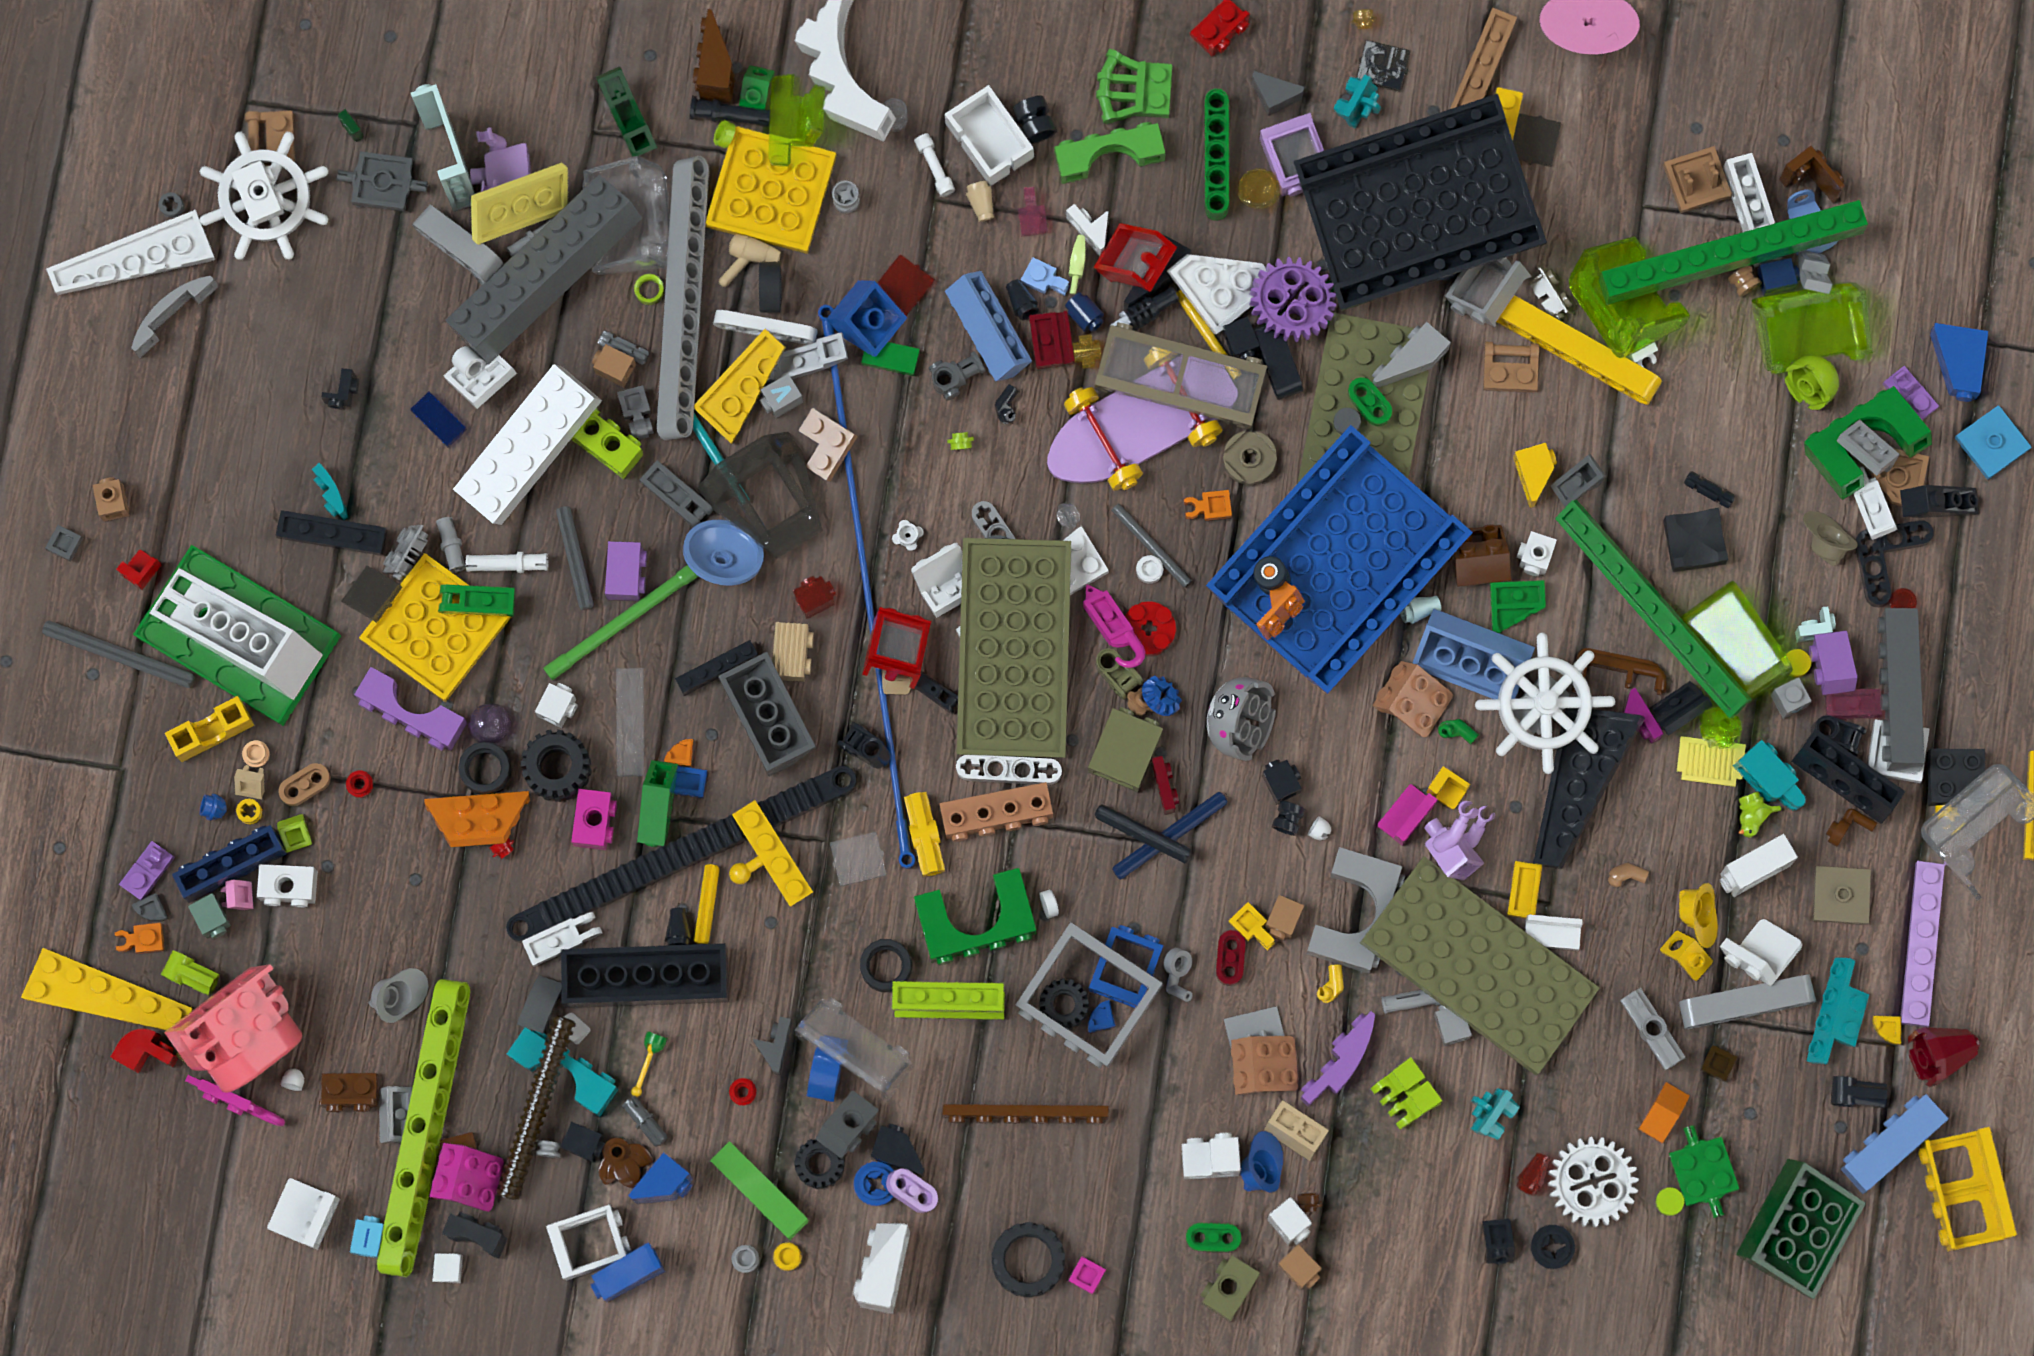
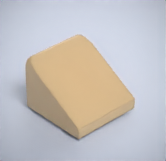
M882 670L884 694L906 695L910 692L911 677L897 674L894 681H888L884 678L886 670Z

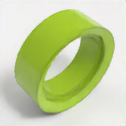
M645 274L637 279L634 291L641 303L653 305L662 299L664 286L656 275ZM647 281H653L659 286V293L651 299H646L639 293L641 285Z

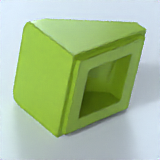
M303 814L277 823V829L286 853L312 845Z

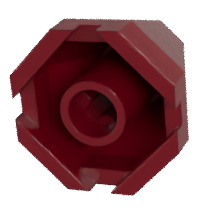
M1924 1027L1915 1030L1908 1036V1044L1913 1042V1049L1909 1050L1910 1061L1917 1077L1921 1081L1928 1080L1926 1083L1928 1087L1939 1085L1975 1058L1980 1049L1977 1036L1968 1029Z

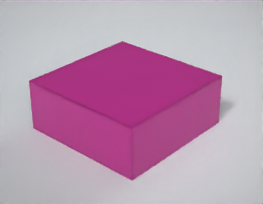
M1081 1257L1068 1282L1093 1295L1106 1269Z

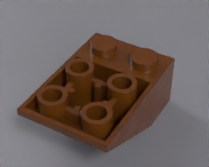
M708 9L707 17H702L700 33H703V42H698L697 46L699 68L695 67L693 72L695 91L699 93L700 100L714 101V99H719L721 103L732 104L735 86L732 62L713 11Z

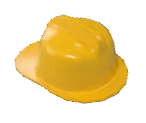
M1703 883L1699 889H1684L1679 893L1680 919L1695 930L1696 938L1704 948H1709L1715 943L1718 932L1714 889L1709 883Z

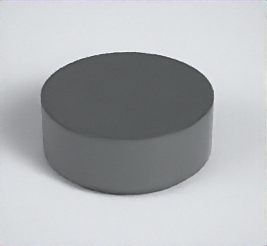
M1352 408L1340 409L1335 414L1333 421L1335 430L1341 435L1350 425L1358 431L1361 423L1360 415Z

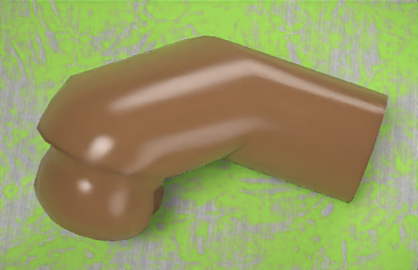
M1624 863L1612 868L1609 872L1608 882L1614 887H1620L1622 881L1629 878L1645 883L1649 871L1630 863Z

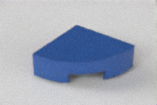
M1110 1000L1100 1003L1093 1010L1088 1022L1089 1033L1116 1027Z

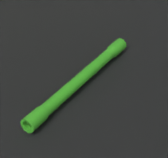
M686 565L675 576L567 653L561 654L543 667L544 671L553 681L570 669L574 663L682 586L688 585L699 576Z

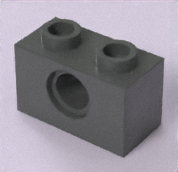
M852 1090L822 1125L816 1140L842 1159L848 1151L853 1153L862 1142L860 1137L863 1133L868 1136L877 1124L874 1118L879 1110Z

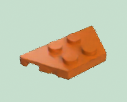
M529 791L431 798L424 799L426 810L433 816L435 824L443 832L450 847L505 843L511 834V828L520 819V811L523 806L530 802Z

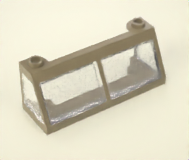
M1117 322V326H1110L1095 381V390L1105 393L1116 390L1115 394L1118 395L1123 394L1222 420L1228 424L1230 421H1233V424L1237 425L1238 428L1250 430L1267 368L1266 365H1262L1263 360L1247 356L1246 360L1132 331L1133 326Z

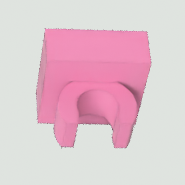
M241 880L225 881L226 886L221 888V892L226 893L227 902L221 903L222 907L238 910L253 909L252 882Z

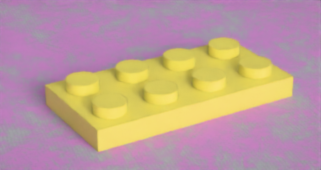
M559 163L472 195V240L478 245L556 216L568 204V167L563 163Z

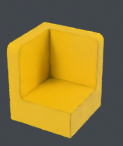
M1443 766L1428 787L1426 793H1430L1439 802L1454 810L1469 789L1470 784Z

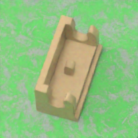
M1283 1100L1264 1131L1272 1133L1278 1141L1309 1161L1329 1131Z

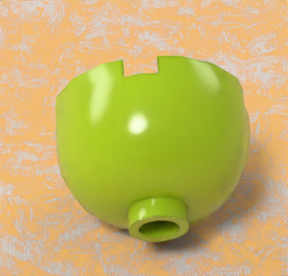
M1808 355L1798 359L1786 369L1788 376L1785 377V383L1789 392L1799 403L1803 399L1807 404H1810L1807 408L1820 410L1836 396L1839 388V376L1834 365L1827 359L1818 355Z

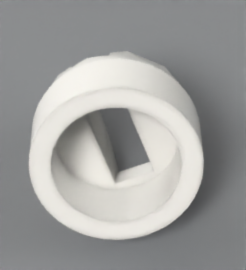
M1318 816L1312 824L1308 835L1319 841L1328 838L1327 834L1331 833V826L1326 820Z
M296 1068L286 1071L283 1075L281 1086L295 1091L303 1089L304 1076L302 1072Z

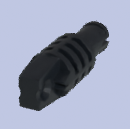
M1171 286L1152 299L1146 297L1118 314L1120 319L1110 324V326H1117V322L1133 326L1132 331H1136L1161 315L1159 312L1180 299Z

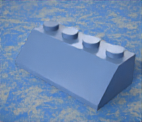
M1433 608L1412 664H1417L1432 676L1489 698L1498 699L1501 685L1507 675L1492 661L1493 654L1500 653L1514 667H1517L1519 664L1531 659L1535 647ZM1517 684L1513 689L1511 699H1515L1520 688Z

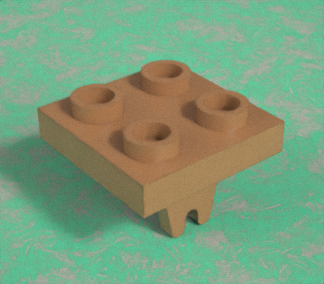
M1715 146L1663 163L1680 214L1731 198L1732 196Z

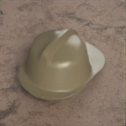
M1809 511L1804 514L1803 522L1812 533V551L1827 563L1836 566L1844 558L1848 550L1856 549L1857 542L1832 518L1817 511Z

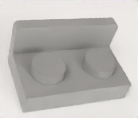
M1858 420L1845 430L1837 439L1840 445L1876 476L1883 471H1890L1900 455L1861 420Z

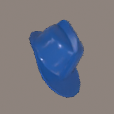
M1267 1131L1258 1132L1253 1137L1249 1155L1240 1163V1175L1244 1181V1190L1246 1191L1264 1190L1272 1193L1276 1192L1279 1188L1283 1152L1279 1141L1272 1133Z

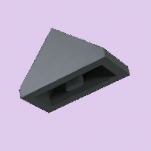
M1256 71L1253 72L1251 84L1268 116L1302 100L1304 94L1303 86Z

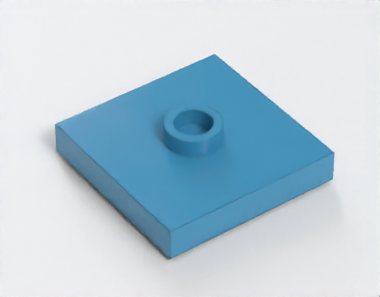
M1999 405L1955 436L1957 442L1987 480L2032 448Z

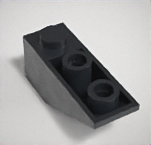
M1923 485L1900 490L1903 517L1928 518L1979 514L1976 488Z

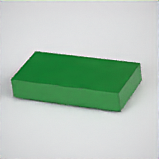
M887 342L876 357L864 351L861 363L864 366L914 376L920 349Z

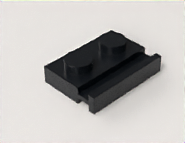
M1689 681L1648 709L1659 727L1669 736L1713 705L1710 698L1706 697L1698 687Z

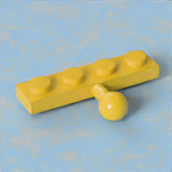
M753 800L734 812L732 816L758 856L746 864H734L729 871L732 882L740 885L745 884L750 879L751 873L764 865L790 907L813 893L757 802Z

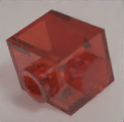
M811 576L800 583V587L792 590L806 619L835 605L833 597L837 594L831 582H824L822 576L818 578Z

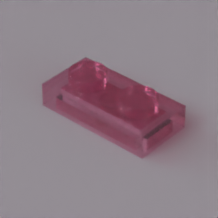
M1855 689V691L1824 695L1826 715L1838 719L1881 718L1880 689Z

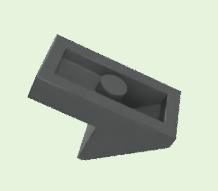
M1589 454L1551 484L1550 487L1566 507L1572 500H1578L1589 490L1598 488L1606 475L1592 455Z
M780 1017L779 1023L774 1022L771 1031V1039H775L774 1043L753 1039V1042L775 1075H781L792 1026L790 1018Z

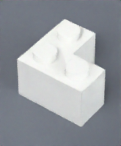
M1232 1133L1215 1134V1138L1210 1139V1142H1204L1203 1138L1187 1139V1143L1182 1144L1184 1180L1239 1176L1238 1137L1232 1138Z

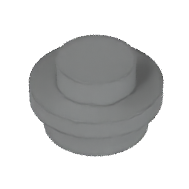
M739 1246L732 1254V1264L739 1272H752L759 1264V1254L752 1246Z

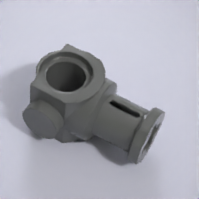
M975 351L971 352L968 358L958 363L955 361L943 363L940 360L928 368L931 372L934 390L947 401L961 393L959 388L966 384V379L977 373L983 374L985 372L983 364ZM941 376H949L952 379L948 385H940L937 382Z

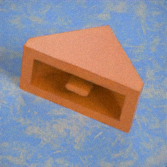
M1665 1082L1638 1130L1663 1143L1678 1120L1690 1096Z

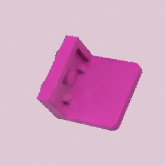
M443 1143L429 1197L457 1202L489 1212L494 1204L504 1161L500 1157L466 1146Z

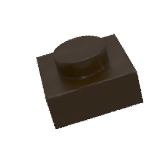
M1712 1045L1700 1071L1725 1083L1737 1060V1056Z

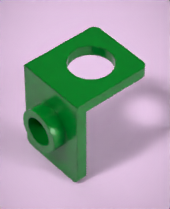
M750 65L743 78L739 106L765 109L769 85L775 71ZM754 73H762L766 76H759Z

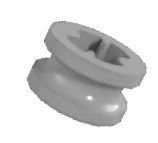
M551 1141L537 1142V1145L540 1147L536 1151L537 1156L561 1157V1154L558 1153L561 1143Z

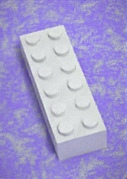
M554 364L453 490L493 524L502 525L602 400L566 369Z

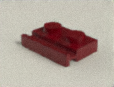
M1067 310L1059 313L1051 312L1029 315L1036 369L1075 364Z

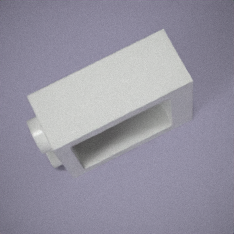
M1782 834L1726 865L1720 873L1722 877L1720 883L1726 893L1731 892L1733 897H1736L1787 869L1798 857L1785 835Z
M607 1205L546 1226L562 1278L565 1281L603 1269L626 1256L628 1252H631L627 1236L621 1237L619 1226H622L623 1223L618 1210L613 1211L612 1207ZM607 1216L618 1254L573 1269L562 1231Z

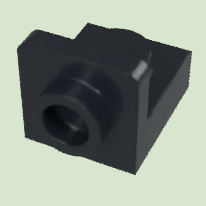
M1510 1218L1482 1221L1486 1262L1488 1264L1495 1263L1501 1265L1514 1261V1241Z

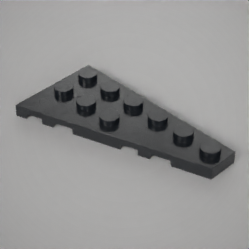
M1565 708L1564 714L1574 722L1579 708ZM1592 709L1590 719L1583 732L1598 745V751L1594 754L1590 753L1576 739L1563 747L1557 748L1554 770L1551 774L1533 861L1534 864L1557 869L1563 868L1645 717L1636 714ZM1562 726L1560 735L1566 732V730Z

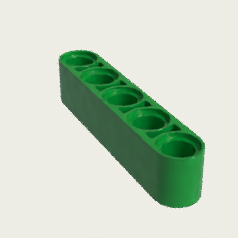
M1218 88L1212 89L1206 94L1204 105V208L1206 216L1213 221L1224 219L1229 209V98L1225 91ZM1213 100H1220L1223 106L1213 108L1209 103ZM1219 125L1224 130L1216 134L1211 132L1210 127ZM1218 150L1224 156L1220 159H1214L1210 156V153ZM1220 176L1224 181L1219 185L1211 183L1210 178ZM1218 201L1224 207L1221 210H1213L1210 204Z

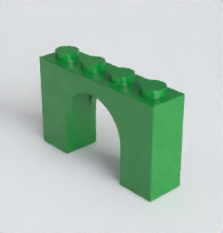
M1894 386L1888 390L1878 392L1872 400L1865 404L1857 405L1851 413L1843 418H1836L1828 427L1820 432L1812 433L1804 441L1805 455L1842 500L1865 486L1864 473L1848 455L1845 448L1837 442L1840 434L1858 420H1861L1871 430H1879L1890 435L1909 458L1932 445L1931 430Z
M1019 868L993 875L1001 905V913L995 926L980 935H967L952 926L947 917L940 889L914 896L931 963L937 962L938 965H944L953 962V957L964 955V958H970L979 955V950L990 947L991 951L1005 948L1007 942L1016 940L1017 944L1033 939L1032 936L1037 934Z

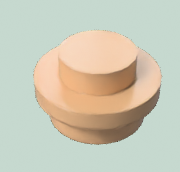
M254 740L244 746L242 757L248 766L258 768L267 763L270 751L265 743Z

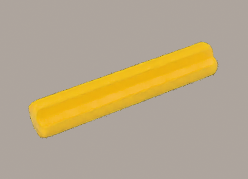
M706 864L704 868L694 941L697 944H709L720 871L719 866L713 864Z

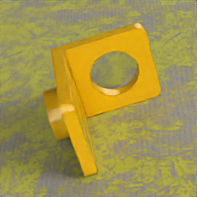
M1675 931L1660 948L1663 954L1676 960L1695 981L1713 963V960L1695 939L1680 931ZM1683 940L1680 948L1671 951V946L1676 941Z

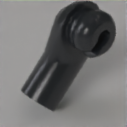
M1010 384L1006 386L995 401L997 417L1004 424L1012 423L1016 418L1011 402L1019 391Z

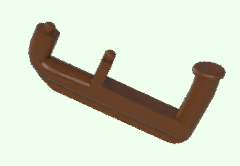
M1584 648L1578 652L1576 661L1586 651L1594 653V659L1581 672L1584 678L1586 677L1588 666L1627 673L1624 686L1629 689L1634 673L1656 678L1654 691L1657 692V695L1666 693V673L1650 660L1591 648ZM1573 686V689L1571 690V693L1577 694V693H1576V690H1575V688H1574V686Z

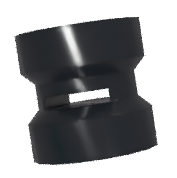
M1280 801L1278 817L1274 818L1271 827L1284 834L1297 836L1299 830L1298 822L1299 819L1303 818L1306 809L1291 802Z

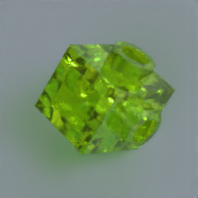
M1720 707L1705 710L1699 717L1701 722L1700 733L1703 740H1707L1709 748L1718 746L1719 749L1734 745V741L1741 735L1742 725L1739 717L1729 718Z

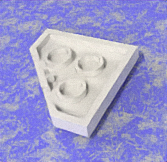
M1187 254L1167 272L1214 334H1218L1223 330L1224 325L1231 323L1251 307L1249 302L1253 297L1249 293L1251 288H1254L1252 283L1254 278H1259V271H1266V268L1262 263Z

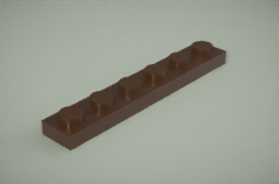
M943 1104V1118H948L949 1123H965V1119H976V1123L988 1124L993 1123V1119H1004L1006 1124H1019L1020 1119H1031L1032 1124H1047L1048 1119H1059V1124H1075V1120H1086V1124L1098 1125L1103 1124V1120H1108V1106Z

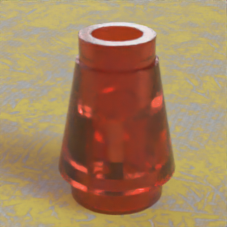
M1536 1153L1518 1175L1517 1188L1528 1195L1536 1196L1537 1192L1542 1190L1551 1160L1541 1153Z

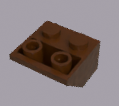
M1489 524L1483 527L1469 528L1473 533L1451 556L1457 587L1510 581V553L1502 525Z

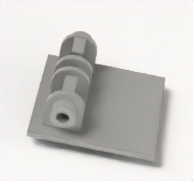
M423 525L409 526L408 529L404 528L397 538L399 544L394 552L390 551L384 560L383 565L386 567L383 573H394L392 577L401 582L403 578H406L413 566L404 560L412 564L416 563L407 554L410 553L415 557L420 556L411 547L418 552H422L428 542L426 540L428 534L421 531Z

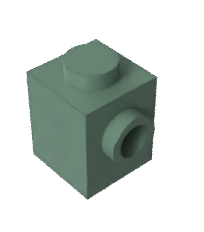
M213 893L188 906L202 935L206 938H218L227 932L226 928L231 926L223 908Z

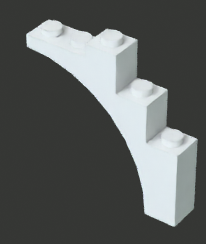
M828 0L825 7L820 9L816 22L807 19L804 25L798 29L795 42L803 53L818 58L811 64L809 76L816 86L832 92L827 95L823 107L828 117L833 121L884 142L896 118L890 108L873 100L858 87L847 66L844 50V31L853 0Z

